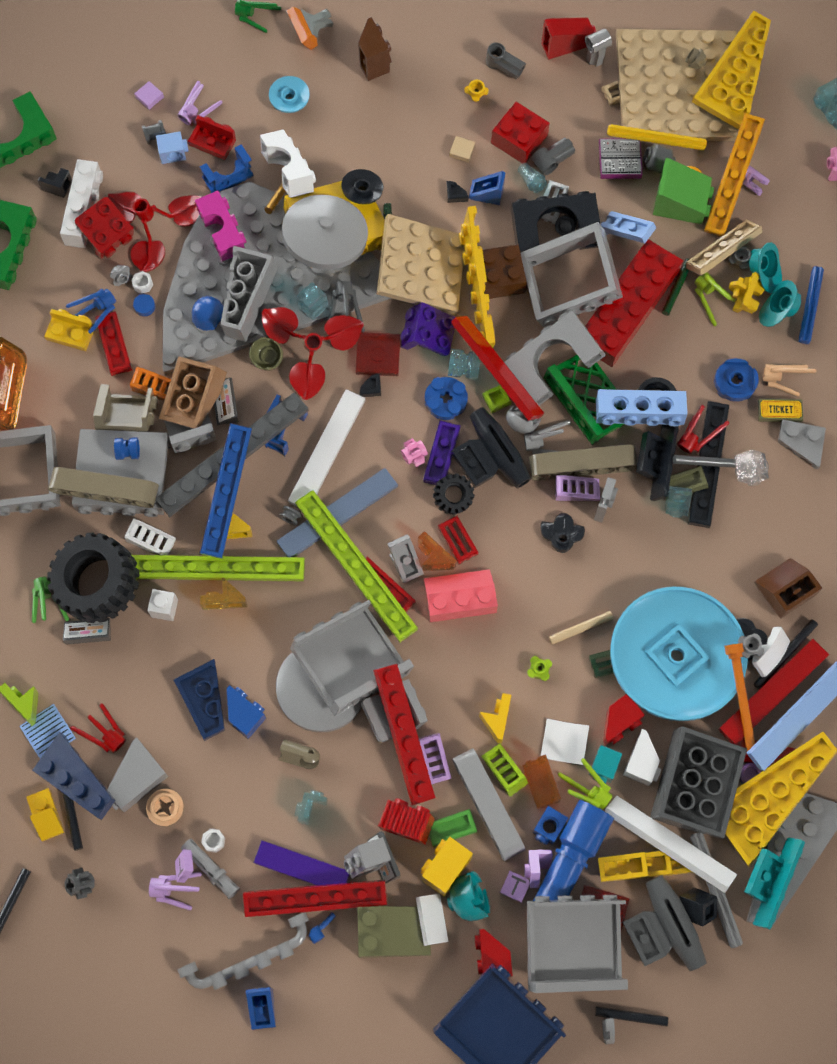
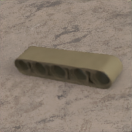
M617 445L534 454L529 457L531 479L542 481L555 479L556 475L581 477L629 472L637 469V458L634 445Z
M54 467L48 490L60 495L153 508L159 485L148 480Z

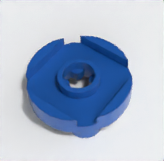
M733 358L719 366L715 373L714 384L721 398L736 402L751 398L758 386L759 376L756 369L748 365L749 362ZM734 376H738V379L742 380V382L734 384L731 379Z
M437 377L428 385L425 391V405L435 418L451 420L455 416L461 415L466 409L468 394L462 382L451 377ZM445 394H448L449 397L452 398V400H448L447 403H444L443 399L440 397L444 396Z

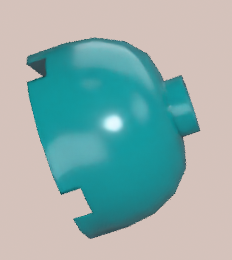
M474 871L458 877L452 883L449 892L450 897L447 898L450 910L455 911L460 918L467 921L487 918V914L490 913L488 894L486 889L481 890L478 883L482 882V880Z

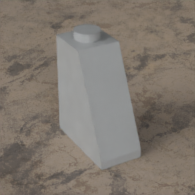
M138 738L132 741L107 789L116 800L112 805L115 810L120 808L123 812H126L169 777Z

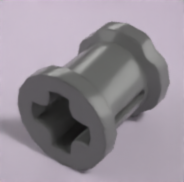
M159 120L157 124L147 127L145 125L142 126L147 144L155 140L157 135L166 134L162 120Z

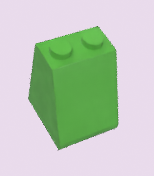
M666 158L660 176L653 215L702 225L704 217H708L711 205L707 203L708 199H712L714 187L711 186L712 178L670 158Z

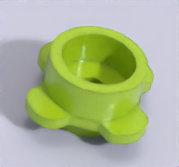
M533 656L530 659L531 667L527 671L528 676L541 679L542 681L548 680L550 677L548 674L549 668L552 667L551 660H542L537 656Z

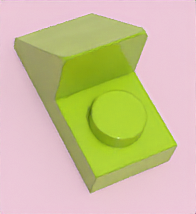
M6 683L0 686L2 696L31 726L35 725L38 704V691L33 686L22 695L15 686L10 688Z

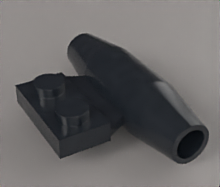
M484 407L474 411L469 417L479 439L468 440L451 451L459 466L471 481V484L474 488H477L492 479L498 469L517 489L527 484L531 477L520 453L503 427Z

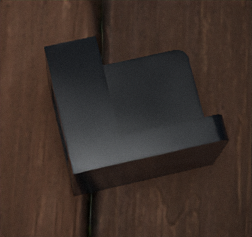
M60 168L58 174L48 172L46 178H38V184L42 191L63 198L72 183L69 170Z
M692 888L680 895V900L692 923L703 927L717 918V896L697 888Z

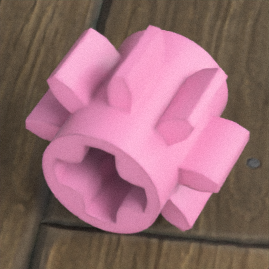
M413 438L404 442L405 446L401 450V454L408 465L412 463L416 467L425 463L424 456L428 455V452L421 440L416 442Z

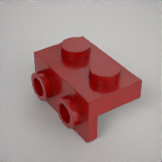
M197 115V125L188 139V145L226 160L236 142L235 131L229 125H221L209 117Z

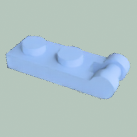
M611 211L606 217L607 220L600 224L605 230L606 235L612 234L644 244L656 229L654 222Z

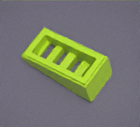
M500 743L481 756L509 797L528 784L524 774ZM502 754L503 757L492 764L491 760ZM507 761L508 764L500 770L496 769ZM510 770H513V771H514V772H512L511 774H509L507 777H505V778L502 777L504 774H506V773L509 772Z

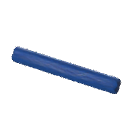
M814 266L811 271L798 340L801 344H809L812 338L824 269L818 266Z

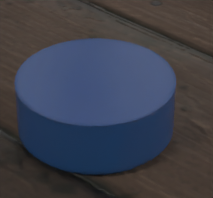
M141 294L134 299L133 307L138 315L149 316L155 310V302L150 295Z

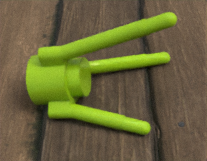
M706 272L695 280L694 283L697 288L694 291L699 295L713 326H716L717 323L703 293L708 295L716 289L728 300L735 302L736 299Z
M584 758L581 759V762L600 787L594 786L590 791L568 776L558 773L560 778L588 795L586 797L570 789L567 791L568 794L603 810L612 799V794L609 793L611 787L603 782Z

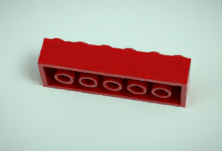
M649 239L643 244L618 279L623 297L612 301V304L599 306L585 325L606 354L600 360L610 367L615 365L679 274L684 261Z

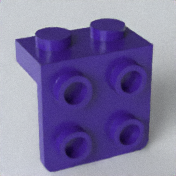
M423 302L409 308L405 315L406 323L401 333L402 341L400 347L409 350L420 345L442 356L449 355L455 331L451 321L455 317Z

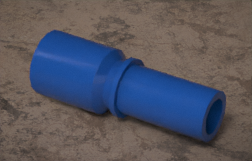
M578 801L560 836L562 845L560 849L556 848L555 852L557 854L535 896H549L550 900H558V896H570L583 868L588 867V864H586L587 860L596 856L614 820L611 815L585 801Z

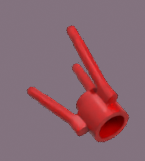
M701 405L696 415L692 417L685 433L677 442V446L688 454H691L693 450L699 452L703 445L729 425V421L724 422L698 443L699 437L692 431L705 408L704 405Z
M102 703L99 706L115 731L112 729L107 731L91 715L88 716V719L104 734L102 737L104 742L75 726L70 727L72 731L102 747L107 753L109 751L117 752L126 742L124 738L125 733L118 727Z

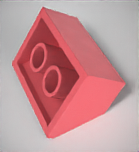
M490 569L424 578L430 622L497 613L498 604Z

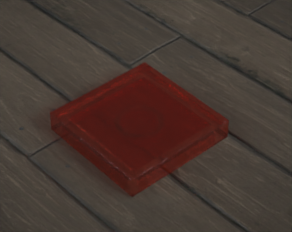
M361 332L357 341L356 375L380 373V376H399L401 334Z

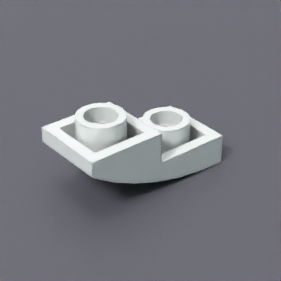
M773 627L771 635L768 637L767 645H762L764 649L763 654L760 656L755 654L753 656L752 663L761 677H766L776 667L789 646L790 640L782 627Z

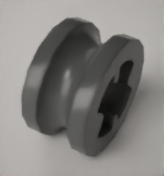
M283 506V513L279 514V518L291 525H297L296 519L301 517V513L289 506Z

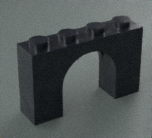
M582 191L577 193V195L559 194L554 198L540 196L536 200L518 199L512 202L511 216L515 243L519 244L520 253L540 245L537 223L545 214L558 212L572 217L576 223V230L596 222L600 223L596 192ZM594 242L579 248V250L598 248V244Z

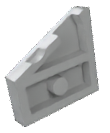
M782 420L778 443L792 450L793 454L799 458L803 457L813 464L812 467L814 469H819L826 428Z

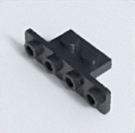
M662 424L660 436L650 431L642 434L636 472L653 480L650 500L652 501L668 496L679 426L674 427Z

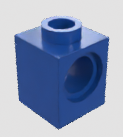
M548 806L533 831V834L536 835L535 839L544 845L548 843L553 845L568 817ZM545 822H552L555 825V832H545L543 824Z

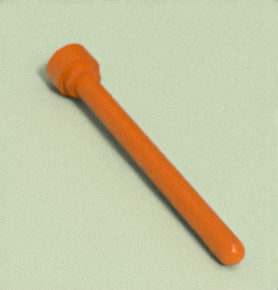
M743 643L724 647L726 655L732 661L748 752L755 745L740 658L743 657L742 652H744Z

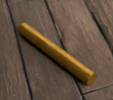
M282 183L264 209L267 214H272L286 193Z

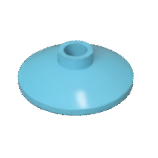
M285 76L277 79L269 89V100L272 106L284 113H294L303 109L310 97L307 84L302 79L294 76Z

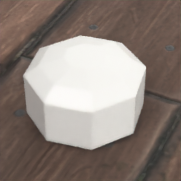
M144 271L135 273L131 280L134 290L141 294L150 292L153 287L150 274Z
M209 829L203 834L201 843L208 852L217 853L224 848L225 837L220 830Z

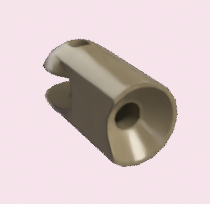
M283 740L280 748L281 755L278 760L306 769H314L319 765L320 754L316 749L289 740Z

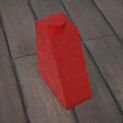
M588 17L545 19L541 44L548 60L587 48L585 37L595 33L596 28L593 24L591 25Z

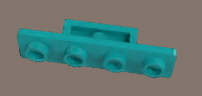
M787 838L780 857L768 849H761L744 893L761 902L753 925L769 930L772 928L780 905L785 898L790 880L794 875L798 860L802 855L805 841Z

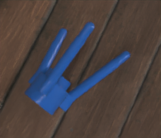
M100 289L96 293L66 304V308H70L94 299L92 304L82 309L75 316L83 315L95 307L99 310H105L88 330L90 334L99 326L108 313L115 309L113 304L116 303V299L108 289Z

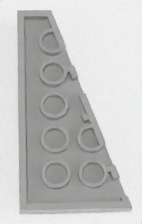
M806 793L768 842L766 849L780 857L787 838L805 841L802 855L798 860L775 922L837 831L836 802ZM752 898L746 921L753 924L761 904L755 898Z

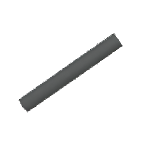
M684 455L673 456L674 464L733 468L737 466L736 459Z

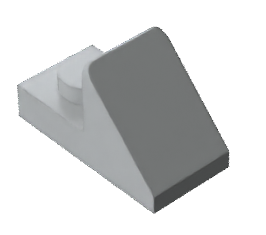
M408 534L388 543L391 552L390 558L403 583L424 574Z

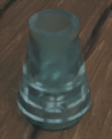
M523 163L518 168V172L530 191L538 193L544 189L547 181L543 174L529 166L528 163Z

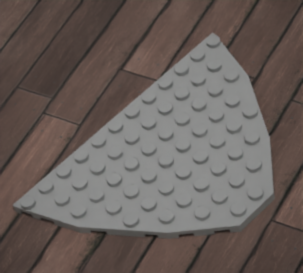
M252 182L220 191L221 197H226L230 209H228L229 214H234L236 217L238 232L242 231L246 238L245 249L273 256L277 272L246 342L227 337L221 322L214 330L203 331L197 328L192 322L191 314L194 303L201 297L212 296L220 300L224 306V301L227 297V283L231 272L230 264L233 260L232 257L222 262L213 243L212 234L219 232L223 226L212 224L205 227L199 215L183 244L163 309V372L165 375L174 372L178 356L203 363L250 347L255 340L261 337L269 338L262 325L263 309L285 307L295 312L298 318V327L295 331L327 321L332 303V290H336L337 282H352V287L356 290L359 309L391 299L376 294L380 261L370 251L360 255L353 263L342 268L332 270L311 268L296 260L284 245L282 239V224L285 216L283 210L284 196L272 214H267L264 209L275 194L274 191ZM337 298L334 316L344 315V302L338 301ZM351 298V301L348 302L349 313L355 311Z

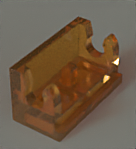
M542 755L536 760L526 761L522 766L537 810L559 803L561 797L547 756Z

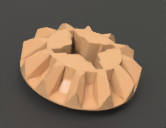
M171 789L157 790L149 797L146 804V812L149 819L156 825L166 827L178 821L182 816L184 808L181 796ZM159 800H162L165 804L172 803L169 807L170 816L164 811L160 813L159 810L162 807Z

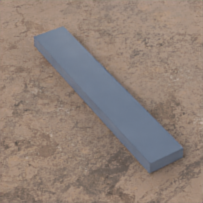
M384 468L327 506V509L341 526L396 489L398 484L387 469ZM307 520L278 539L277 544L287 557H295L321 538Z

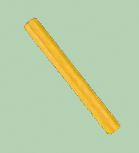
M613 124L608 125L607 135L697 150H705L707 144L706 139Z

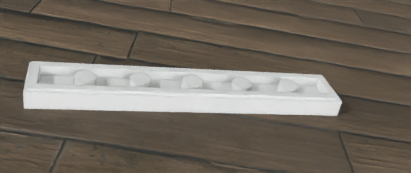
M345 390L293 489L288 503L296 506L295 502L310 491L314 490L316 494L318 493L365 403L364 397Z
M616 796L606 807L605 812L611 815L615 821L725 893L736 878V873L620 797Z

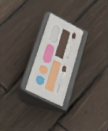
M232 378L225 379L221 393L214 403L217 426L239 422Z
M107 618V621L102 623L98 621L87 623L84 620L64 622L63 642L66 645L111 641L110 618Z
M381 831L368 839L367 842L382 837L385 841L391 861L381 867L379 873L382 880H385L387 884L399 879L401 874L384 832Z

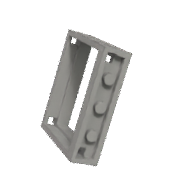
M599 222L520 253L535 317L543 327L555 324L559 316L565 312L572 310L576 315L583 312H591L601 305L612 304V301L623 297L606 233ZM597 242L609 286L544 311L533 266Z
M52 426L0 431V448L46 442L49 484L53 468L58 467L56 434ZM49 491V494L0 500V516H7L10 512L30 513L35 509L48 511L49 508L61 506L60 494Z

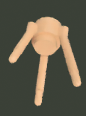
M765 364L763 381L768 382L767 387H775L789 394L799 396V392L780 385L776 381H781L782 372L816 373V369H808V365Z

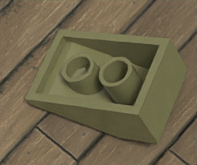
M357 907L359 958L431 956V945L424 946L417 907Z

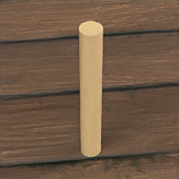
M608 611L549 636V641L553 645L613 620V614L611 611Z

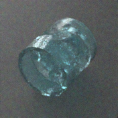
M451 349L448 376L461 377L464 374L466 379L478 380L481 360L473 351L465 354L464 350Z

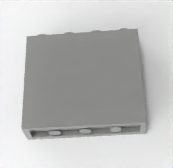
M80 429L76 470L152 481L159 485L157 496L164 492L167 451L170 449L171 444L168 433ZM131 437H138L140 444L139 459L125 457L124 460H116L114 453L115 438L129 440ZM79 497L72 498L73 507L81 514L100 512L103 515H113V513H122L125 516L144 514L148 517H157L158 514L164 515V510L156 500L153 508H145Z
M370 600L364 603H355L345 613L342 611L338 612L330 621L326 623L322 621L312 628L313 630L308 633L303 631L293 638L294 641L290 647L334 716L379 692L373 670L398 664L401 678L409 675L414 667L410 659L403 661L369 611Z
M580 895V900H572V896H558V900H550L549 896H535V901H527L528 991L534 993L628 990V980L622 978L620 904H626V900L617 899V895H603V899H595V895Z

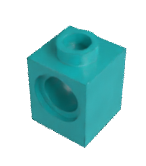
M600 745L592 768L605 784L606 782L611 783L623 753Z

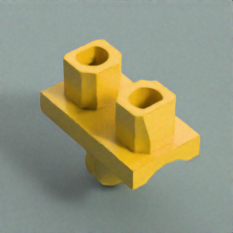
M753 272L750 277H739L738 281H732L729 284V289L733 292L732 297L736 298L733 311L738 313L744 310L748 313H753L758 309L759 301L753 299L752 295L760 296L765 289L761 281L758 280L759 274L757 272Z

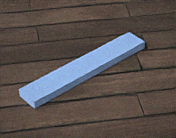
M837 662L747 752L759 770L765 771L837 696Z

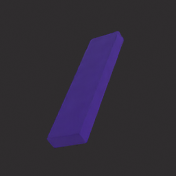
M261 841L253 862L259 866L313 885L347 883L350 875L345 869L265 841Z

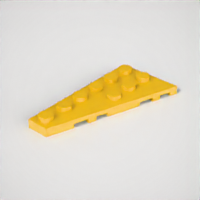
M756 11L751 13L692 100V103L738 130L744 114H750L764 47L771 23L770 19Z
M476 206L467 207L464 223L461 224L459 242L460 245H464L463 262L464 265H468L469 272L466 273L468 285H472L473 291L470 292L471 302L476 305L477 310L474 312L475 322L480 325V333L494 348L496 342L492 316L487 314L490 302L489 294H484L487 279L483 251L481 246H477V243L480 242L479 225H474L477 208Z
M821 732L737 788L725 835L748 868L837 754L836 747L824 732Z

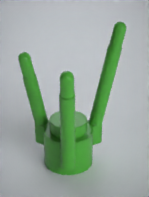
M39 577L33 581L32 623H36L38 598L40 599L42 620H46L45 599L52 596L48 589V584L51 582L47 580V577ZM60 608L65 621L68 622L67 612Z

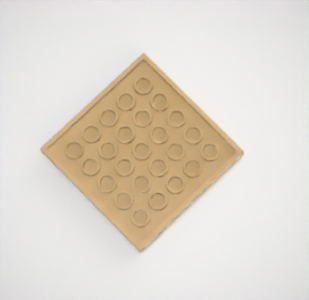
M616 30L622 126L702 138L707 141L736 140L739 131L737 128L692 103L693 97L736 37V31ZM694 47L698 50L702 49L707 59L705 66L699 69L690 68L689 64L685 62L688 54Z

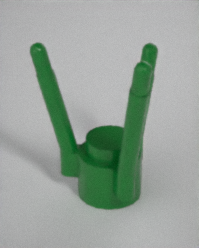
M237 0L235 15L240 16L239 21L246 22L265 33L268 31L266 28L248 19V17L253 16L255 8L281 10V6H277L276 3Z

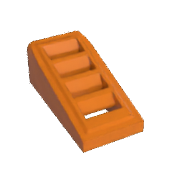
M136 367L130 382L131 390L147 395V386L149 381L152 380L150 388H153L154 396L165 401L166 394L164 392L166 386L170 385L171 379L147 369ZM158 383H162L159 392L156 391Z

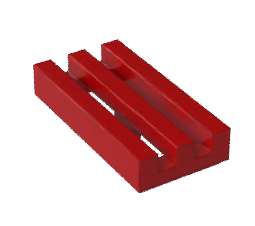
M458 515L438 525V529L458 564L479 554ZM452 523H456L471 552H467ZM445 527H448L463 556H460Z

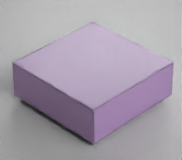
M150 81L134 93L135 98L149 110L164 98L163 93Z

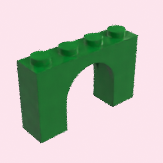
M31 91L12 100L17 113L23 121V129L16 139L7 143H0V168L14 163L25 155L32 154L35 150L47 146L57 139L51 124Z
M0 200V229L11 233V240L8 247L0 253V288L10 290L11 284H14L16 281V271L18 265L22 264L23 251L29 245L30 232L36 226L37 217L32 207Z

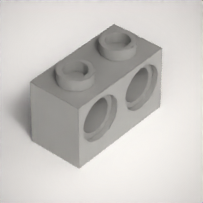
M383 837L356 846L344 856V867L346 872L354 879L375 872L391 861Z

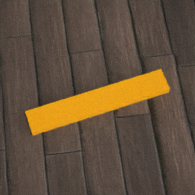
M744 114L704 232L720 237L726 234L765 122L764 118Z

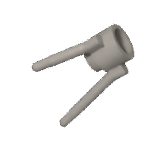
M567 420L532 433L524 434L526 450L532 451L533 455L558 452L540 449V447L544 446L543 438L563 433V429H555L569 425L571 421Z

